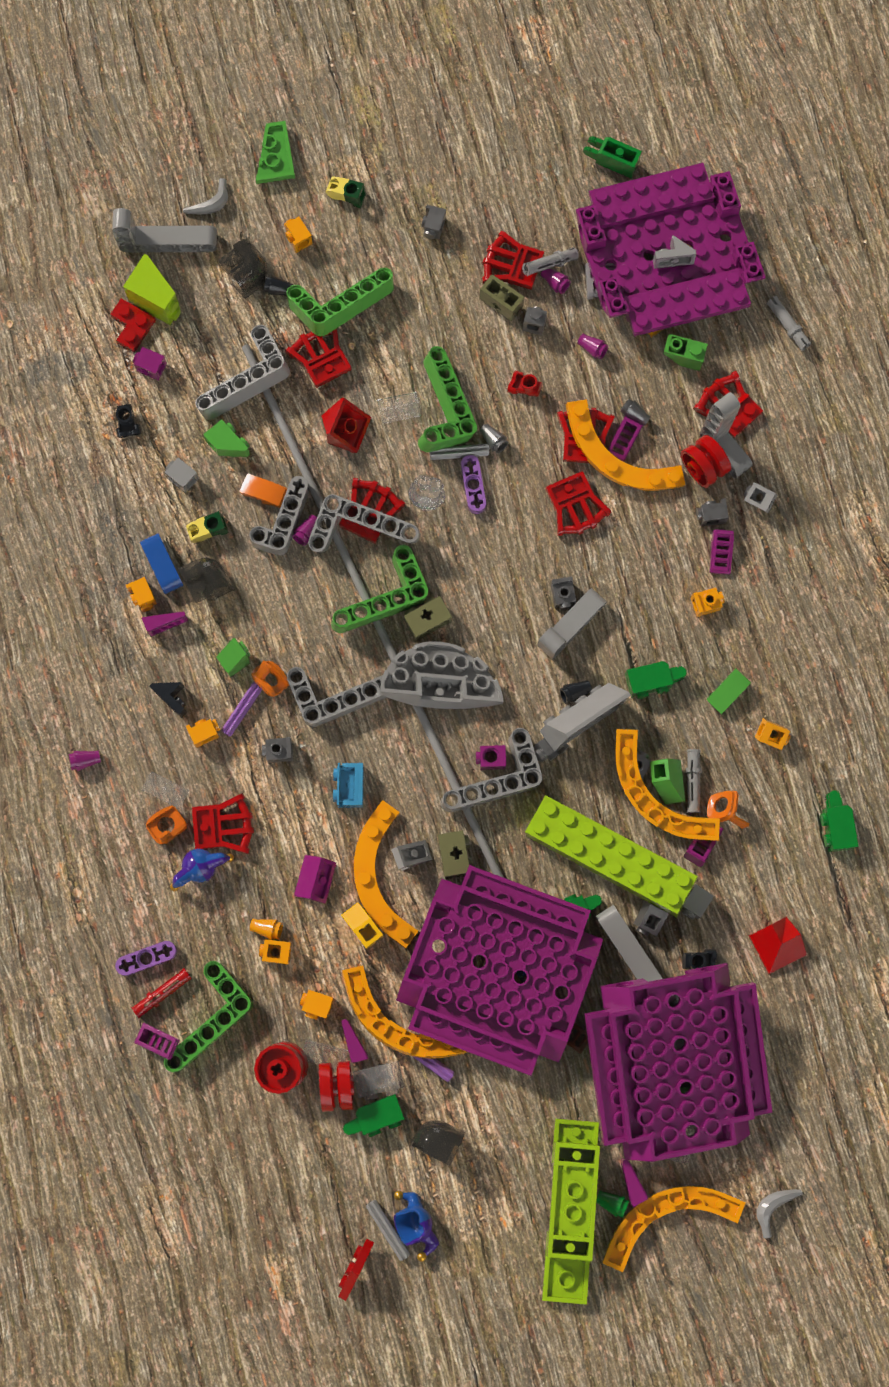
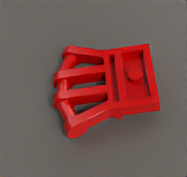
M501 231L492 245L488 246V254L483 259V284L492 275V268L509 272V274L494 275L501 281L508 282L512 286L514 284L532 290L537 273L529 276L525 275L522 265L543 258L544 251L520 244L506 232ZM503 243H507L512 248H514L517 251V253L500 247ZM498 255L514 261L510 265L494 260V258Z
M337 328L325 335H333L334 348L329 350L323 337L317 336L313 332L299 335V339L285 350L291 358L304 366L316 388L352 370L351 365L339 346ZM314 339L318 341L324 352L319 356L316 355L309 343ZM303 345L311 357L309 361L297 353Z
M733 371L730 375L723 378H716L709 388L706 387L702 391L703 394L699 402L693 408L695 412L707 417L710 411L705 407L708 400L712 404L716 403L719 399L714 393L719 391L725 396L730 391L724 385L733 382L739 396L738 401L741 405L728 432L733 439L763 412L749 397L750 395L745 393L737 371Z
M591 407L589 412L594 430L596 419L606 423L601 435L598 436L601 443L605 446V438L615 416L612 414L609 416ZM567 411L557 412V417L564 433L563 462L589 463L580 447L578 448L573 435L569 432L566 423L568 419Z
M583 471L548 485L545 488L556 511L557 536H563V534L580 535L586 529L596 528L597 524L605 516L608 517L612 513L594 495ZM586 499H589L600 509L594 517L585 501ZM577 503L580 504L587 521L580 523L572 505ZM563 509H567L574 524L573 526H563Z
M353 478L351 501H357V491L360 488L369 489L361 505L367 507L374 493L377 492L382 496L375 510L381 512L386 500L389 499L394 507L386 514L392 517L406 505L403 500H400L391 491L392 488L388 486L385 488L375 480L363 481ZM353 506L349 508L348 515L349 517H355L358 514V509ZM370 514L367 517L368 524L373 525L376 523L377 515ZM344 518L339 522V527L376 544L381 535L378 531Z
M243 793L218 805L192 807L195 849L224 847L249 854L250 849L248 847L254 833V827L251 825L253 813L250 812ZM234 804H237L241 811L238 814L221 815L222 810ZM243 820V828L222 830L223 821ZM243 834L240 846L223 841V836Z

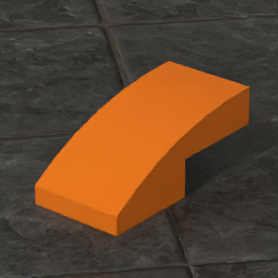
M247 474L240 493L243 496L258 499L264 504L280 508L287 488L266 479Z

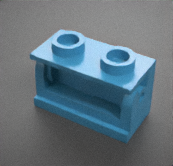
M338 763L337 768H334L333 781H337V789H333V802H337L338 808H363V763H342V765Z

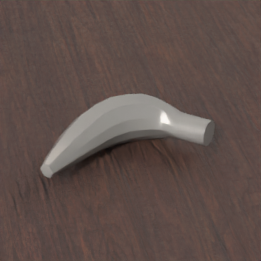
M220 178L218 192L214 197L203 203L184 208L183 213L199 215L211 214L221 210L228 200L227 180Z
M801 1190L777 1191L761 1200L757 1208V1219L762 1229L763 1238L772 1237L770 1229L772 1213L779 1206L803 1194Z

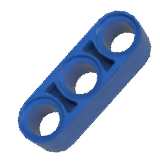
M159 533L140 541L164 594L184 586Z

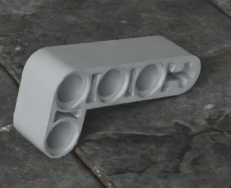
M296 476L291 479L273 530L262 526H256L251 529L249 536L252 545L256 549L279 556L287 553L293 538V531L298 525L309 494L308 482L304 477ZM302 485L303 488H300V489H299V491H298V496H296V495H297L296 488H299V486ZM291 503H296L298 505V507L294 510H290L287 508L288 505ZM283 522L291 523V526L287 529L280 527ZM263 534L265 537L262 541L254 540L255 536ZM276 541H283L284 545L277 548L274 546Z
M589 589L553 628L550 627L540 637L537 646L550 658L554 659L605 606L607 601L595 590Z

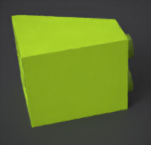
M144 254L123 286L129 303L171 325L173 320L176 321L181 313L176 293L149 256Z

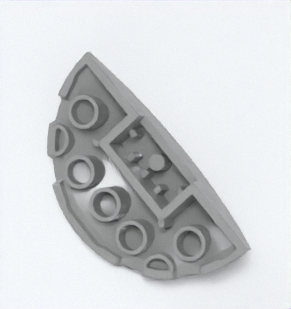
M423 642L415 644L413 648L405 652L402 650L392 659L391 664L384 671L380 685L381 695L402 703L428 708L470 709L499 705L504 702L497 679L494 680L488 672L489 667L479 657L473 658L465 653L464 648L445 642Z

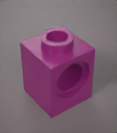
M144 347L135 354L133 359L137 372L158 381L167 365L165 356Z
M506 745L480 746V752H476V764H480V770L506 769ZM493 753L497 759L495 762L490 763L486 761L485 755Z

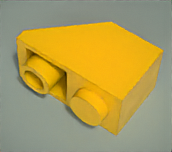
M358 902L341 915L366 950L384 937Z

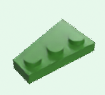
M286 121L266 123L256 184L295 178Z

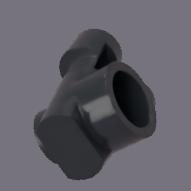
M132 405L117 406V437L125 438L142 434L140 424L136 422ZM129 413V418L124 420V414Z
M705 949L704 952L683 953L682 968L691 970L716 965L717 952L713 949ZM693 958L695 959V964H694V965L692 964V959H693Z

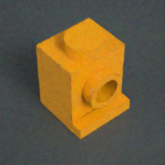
M299 216L285 222L284 226L287 231L285 236L290 244L293 243L295 253L313 244L312 235Z
M145 577L126 584L134 605H139L142 612L151 610L153 605L157 604Z
M716 587L693 593L690 598L696 617L720 611L723 607L722 604L725 603L722 592H718ZM711 597L713 602H707L706 598Z
M763 718L755 738L760 742L782 750L783 746H786L790 740V730ZM775 730L776 735L774 737H770L772 731Z
M201 719L195 723L194 727H191L190 724L186 725L196 748L219 738L217 732L220 731L216 719L212 721L211 719Z
M265 939L264 944H260L259 957H262L263 962L289 965L292 943ZM277 948L279 950L278 956H272L271 952L273 949Z

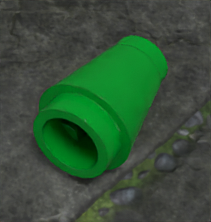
M601 1190L596 1199V1203L615 1217L620 1216L622 1218L630 1202L624 1196Z

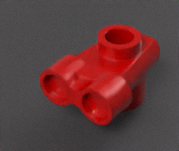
M515 370L507 392L515 395L521 393L538 397L543 384L537 381L534 375L527 374L524 376L523 372Z

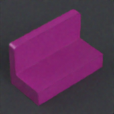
M305 855L294 896L326 904L337 862L322 857Z

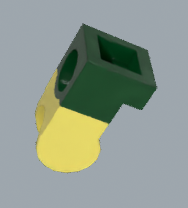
M331 177L326 189V194L330 198L352 203L354 207L360 209L367 194L364 183L340 177Z
M219 511L186 525L192 543L202 542L213 536L229 533L224 516Z

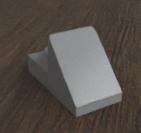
M672 235L671 250L661 249L655 251L653 258L654 269L694 264L696 250Z
M426 840L391 849L398 870L401 869L403 871L433 860Z

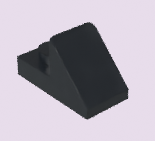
M182 682L152 683L149 686L180 718L187 714L184 708L186 704L178 696L174 699L184 688Z

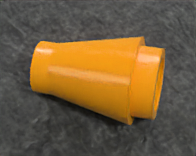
M252 919L250 931L270 940H279L283 931V923L274 919Z

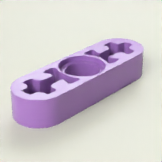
M467 455L461 461L467 506L471 513L480 514L486 508L480 464L477 457ZM468 461L475 464L473 466V474L469 475V467L466 466ZM470 480H476L479 482V487L477 489H470L467 484ZM476 494L478 502L482 503L480 504V508H476L475 505H471L474 504V495Z
M163 941L122 956L116 961V970L121 975L129 976L168 962L177 955V947L170 941ZM165 945L169 948L172 947L169 957L162 954L158 956L160 960L157 961V956L153 949L156 948L157 952H161L164 950ZM145 952H149L152 955V961L148 965L142 964L140 960L141 955ZM136 956V962L140 968L136 969V965H132L129 967L128 972L121 969L120 966L123 965L124 960L131 963L135 961L133 957Z

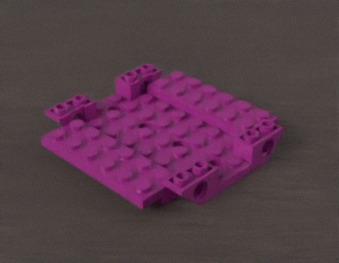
M704 163L590 190L588 195L592 205L576 209L580 240L602 309L609 318L625 314L634 336L749 308L751 302L745 284L766 278L754 241L748 242L739 216L741 203L730 171L711 175L710 181ZM672 235L691 245L696 250L694 264L654 269L653 260L648 261L644 258L645 254H652L654 256L655 251L661 249L671 250ZM728 235L731 240L727 242L722 241L720 236ZM613 263L616 269L608 270L605 265Z
M471 865L467 869L461 886L441 879L396 1001L416 1008L408 1029L530 1076L533 1073L539 1055L559 1062L568 1042L603 942L602 938L584 932L591 910ZM436 940H442L445 943V949L440 953L435 952L432 948L433 942ZM477 955H482L486 959V964L482 968H477L473 964V959ZM517 971H524L527 975L526 981L522 984L514 980V974ZM564 986L567 989L568 995L565 999L556 997L555 990L557 987Z
M724 963L685 970V975L648 982L642 978L601 986L603 1008L606 1010L585 1013L601 1139L604 1146L622 1143L625 1160L654 1162L737 1145L750 1135L748 1120H753L758 1115L773 1113L755 983L730 986L728 964ZM672 995L678 996V1003L675 1006H670L668 1003ZM682 1038L684 1046L681 1049H675V1041ZM689 1082V1090L682 1093L680 1091L681 1084ZM690 1125H695V1133L691 1136H687V1127Z

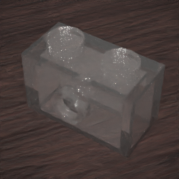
M399 1061L353 1072L358 1098L365 1096V1101L378 1098L377 1093L386 1092V1096L399 1093L398 1089L404 1087Z

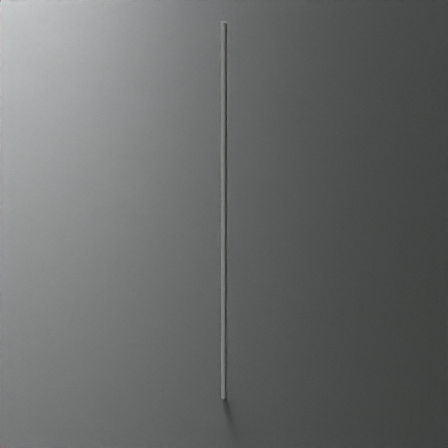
M249 344L242 346L250 367L257 364ZM270 388L263 391V394L302 476L308 482L309 490L320 511L323 498ZM329 518L324 519L327 528H330L331 520ZM336 528L333 540L362 601L370 599ZM381 620L375 621L373 624L392 661L397 653ZM412 705L452 789L460 788L459 782L423 707ZM471 808L462 809L492 873L504 878Z

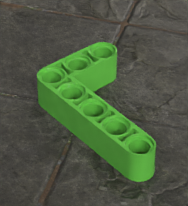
M380 268L322 306L302 286L292 285L287 289L289 308L315 335L325 336L392 293L394 290L393 272L389 268Z
M434 346L426 355L423 363L448 423L429 427L418 439V446L424 452H433L464 444L477 431V424L446 351L442 347Z
M399 545L392 557V563L402 587L337 610L333 614L331 627L335 632L345 633L423 604L428 595V587L410 547ZM404 554L407 559L401 560L397 555ZM411 572L414 574L415 578L410 579L405 575V573ZM413 591H420L423 596L416 597ZM399 597L403 599L404 603L397 604L394 598ZM381 604L384 606L385 610L378 611L375 608V605ZM362 611L366 616L359 618L355 612ZM343 618L346 624L340 625L336 622V619Z
M210 961L204 967V975L227 1004L177 1046L173 1056H177L180 1059L178 1068H172L170 1060L164 1059V1066L170 1072L183 1070L252 1009L253 1003L251 998L219 962ZM217 965L220 968V973L216 977H211L209 970L212 966ZM226 982H232L234 985V989L230 994H226L223 991V985ZM245 998L248 1002L247 1008L240 1011L237 1008V1001ZM227 1012L231 1016V1021L229 1024L223 1025L220 1022V1016ZM207 1027H211L214 1030V1036L211 1039H206L203 1035ZM191 1041L197 1044V1051L193 1054L187 1051V1044Z

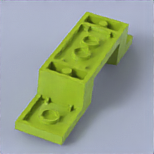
M555 1118L552 1151L553 1178L549 1231H547L542 1301L587 1305L589 1265L593 1259L600 1146L598 1145L599 1122Z

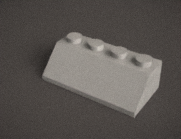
M607 683L603 687L599 684L590 691L591 695L588 697L583 695L575 701L576 705L572 707L567 705L559 711V716L555 718L552 715L543 722L545 726L540 732L552 749L556 751L615 712L631 694L611 683Z

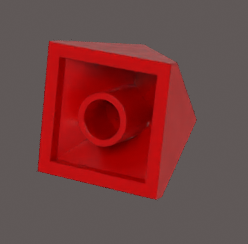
M341 398L321 415L328 444L357 453L372 417L346 398Z
M787 916L749 935L768 974L807 955L801 934Z

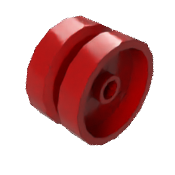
M703 435L696 440L695 446L689 445L681 451V459L692 478L704 488L714 484L717 477L722 478L731 471V463L725 451L709 435Z
M286 1041L275 1043L261 1051L254 1066L255 1077L260 1086L266 1091L276 1094L288 1092L301 1084L308 1071L307 1056L302 1048Z
M350 1061L338 1062L337 1076H334L331 1063L319 1064L322 1112L334 1111L336 1097L339 1099L341 1110L353 1109V1095L355 1093Z

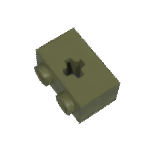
M493 274L481 287L479 297L480 300L511 322L523 308L525 298Z
M434 596L423 602L424 605L419 608L416 606L405 612L404 622L415 641L452 622V616L440 596L437 598ZM423 614L430 616V620H427V618L423 619Z
M463 830L438 834L445 879L466 875L469 865L473 866L472 856L467 855L466 849L470 848L468 835L464 836ZM453 849H457L459 853H462L457 860H455L454 856H450L453 853Z

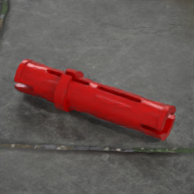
M183 968L182 971L167 980L152 993L148 992L146 994L147 997L134 1007H131L138 1018H141L153 1007L157 1008L160 1006L159 1003L191 980V976ZM177 980H179L178 983H176L174 986H172V987H171L170 989H168L166 992H163L166 988H168V987H169L170 985H172L174 982H176ZM158 994H160V996H159L158 998H156V999H155L154 1001H152L150 1004H148L147 1006H145L146 1003H148L150 1000H152L154 997H156Z

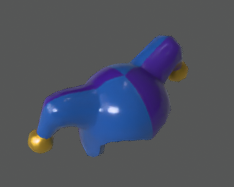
M198 848L190 850L182 860V869L174 875L170 889L178 891L179 887L189 881L195 883L209 881L214 876L216 867L225 862L231 863L234 860L233 854L228 853L226 855L221 852L211 854L204 849Z
M396 1191L394 1194L396 1200L404 1199L408 1201V1207L394 1215L396 1231L406 1246L418 1242L426 1244L424 1251L417 1255V1259L423 1262L439 1245L438 1238L432 1230V1217L423 1208L417 1193Z

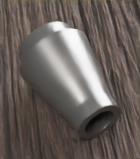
M630 398L620 410L623 413V417H627L643 426L651 418L636 400L633 401Z
M485 424L480 429V433L492 451L500 453L508 446L507 437L489 424Z

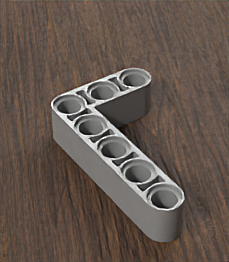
M125 208L113 210L112 232L118 248L123 252H212L217 250V229L213 226H136L130 210Z
M257 325L251 331V337L264 360L205 392L196 399V407L205 419H215L289 376L290 368L266 326Z
M729 392L711 406L700 431V438L703 435H709L719 443L731 463L729 474L734 478H738L750 469L753 463L728 433L741 406L736 396Z
M331 494L325 497L308 544L311 550L323 553L327 551L340 517L410 544L419 541L421 533L419 528L411 523ZM332 499H337L339 502V506L335 510L329 508V502ZM357 507L358 514L355 517H349V508ZM370 514L377 515V521L373 525L367 522V517ZM329 518L331 520L330 528L323 529L322 521ZM390 521H395L397 525L393 532H388L386 529V525ZM410 528L416 531V536L413 539H407L405 536L406 531ZM317 538L324 540V545L320 549H317L314 545Z
M293 667L287 673V680L304 722L309 727L320 726L388 698L380 694L383 675L317 702L303 669ZM295 674L302 675V680L298 683L291 680ZM368 688H374L377 693L369 697L365 694V691ZM302 693L310 694V699L306 702L300 701L299 697ZM349 696H355L357 702L349 705L346 703V699ZM330 704L338 706V709L333 713L326 710ZM310 712L318 713V718L310 721L307 719V715Z
M517 728L508 739L517 772L449 790L441 798L440 804L442 809L446 812H455L535 789L542 781V773L529 732L524 728ZM521 735L524 743H517L514 736ZM527 755L530 758V763H523L520 756ZM531 774L535 776L536 783H529L527 781V775ZM507 780H513L516 783V789L508 788ZM489 785L494 786L496 794H489L486 787ZM473 791L476 794V800H469L466 797V792ZM453 797L456 800V805L449 806L446 803V798Z
M614 905L595 916L637 979L643 978L648 982L663 979ZM674 995L669 998V1004L676 1000Z

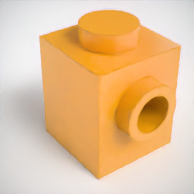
M308 990L307 994L303 993L300 1005L303 1006L302 1011L306 1012V1017L317 1020L318 1016L328 1019L334 998Z

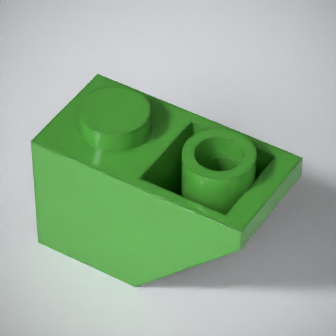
M668 334L663 354L679 366L700 371L708 344Z
M221 419L203 434L206 443L218 456L248 457L250 455L248 449L250 445L243 437L239 438L235 434L237 431L229 422L226 424Z
M233 638L216 658L231 678L250 664L248 657L251 655L242 641L238 643Z
M667 758L650 761L652 784L665 804L685 802L681 760Z

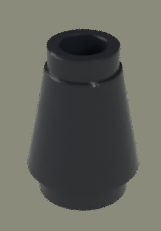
M273 275L271 277L266 276L263 292H267L268 295H287V289L294 284Z
M588 680L565 684L563 688H560V696L565 704H573L581 696L590 693L592 686Z

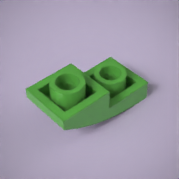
M735 668L706 700L722 714L751 682Z

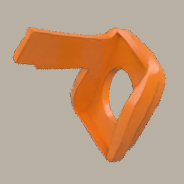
M263 660L251 673L253 681L268 696L275 697L289 686L283 670L272 661ZM269 673L276 677L277 685L271 686L265 681Z
M724 791L710 796L707 805L708 818H720V822L731 821L742 829L750 824L735 815L739 798L737 791ZM721 798H727L728 805L726 809L722 812H717V802Z
M168 806L153 814L147 820L146 828L156 843L163 845L182 833L187 828V823L174 806ZM169 817L173 819L175 826L171 832L169 830L164 832L159 830L158 823L162 818Z

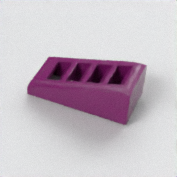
M624 417L608 451L624 462L643 425ZM627 425L635 429V433L624 429V426ZM621 432L631 436V441L620 435ZM617 439L627 443V448L617 443ZM615 446L625 451L624 454L622 455L612 450L613 447Z
M714 530L712 532L709 573L730 575L734 531ZM717 538L728 539V541H719ZM717 546L727 547V550L717 549ZM716 555H727V558H717ZM715 563H725L726 567L715 566Z
M185 612L142 617V621L148 634L152 637L187 622L188 618Z
M722 827L719 829V837L724 830ZM693 839L683 857L702 867L717 840H710L712 842L709 843L706 840ZM698 843L701 846L705 847L707 850L705 851L704 849L700 848L695 844Z
M347 1019L342 1020L351 1062L355 1063L369 1059L350 1022Z
M143 1023L134 1043L171 1060L180 1040L151 1025ZM152 1032H154V1034H153V1036H152V1038H151V1040H150V1043L147 1044V1042H148V1040H149V1038H150ZM160 1035L155 1047H153L157 1036ZM166 1038L161 1050H159L163 1039ZM169 1041H172L167 1053H165Z
M623 1158L621 1159V1166L631 1206L635 1207L647 1200L648 1196L629 1160Z

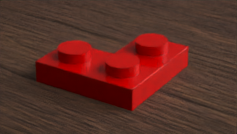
M122 298L110 314L112 318L126 325L117 338V343L134 353L156 321L155 317Z
M366 1238L363 1246L358 1245L353 1255L356 1261L355 1263L350 1261L338 1286L342 1288L338 1296L339 1298L347 1300L373 1247V1241Z

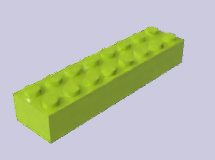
M546 795L525 831L526 837L675 917L679 915L698 878L697 875Z

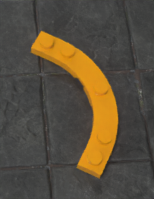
M587 399L566 403L570 428L578 448L580 447L587 457V461L603 476L622 486H629L643 491L667 490L686 485L681 465L660 469H644L629 465L616 458L601 443L593 428Z
M616 729L617 773L624 792L635 809L654 826L675 836L719 841L720 818L691 817L679 814L665 807L649 792L638 768V730Z
M382 800L363 827L356 845L354 856L355 884L361 903L372 921L384 933L407 949L419 931L400 918L388 906L380 893L376 880L375 860L379 844L400 813Z
M358 966L342 970L346 992L356 1016L368 1032L386 1046L409 1056L427 1059L446 1058L468 1053L423 1034L418 1035L408 1032L393 1021L388 1020L374 1001L368 986L364 967Z
M680 1186L657 1192L632 1208L621 1220L609 1242L602 1264L623 1272L639 1236L650 1223L666 1214L682 1209H696L708 1211L738 1223L746 1202L723 1192L699 1186Z

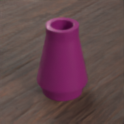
M551 268L541 272V277L547 281L556 293L563 294L571 284L567 275Z
M584 333L577 342L595 359H602L609 345L605 344L604 340L587 336Z
M310 515L293 531L292 537L298 544L306 546L309 542L317 519L316 516Z
M99 750L73 751L74 753L69 754L71 770L77 769V771H80L94 764L101 763Z

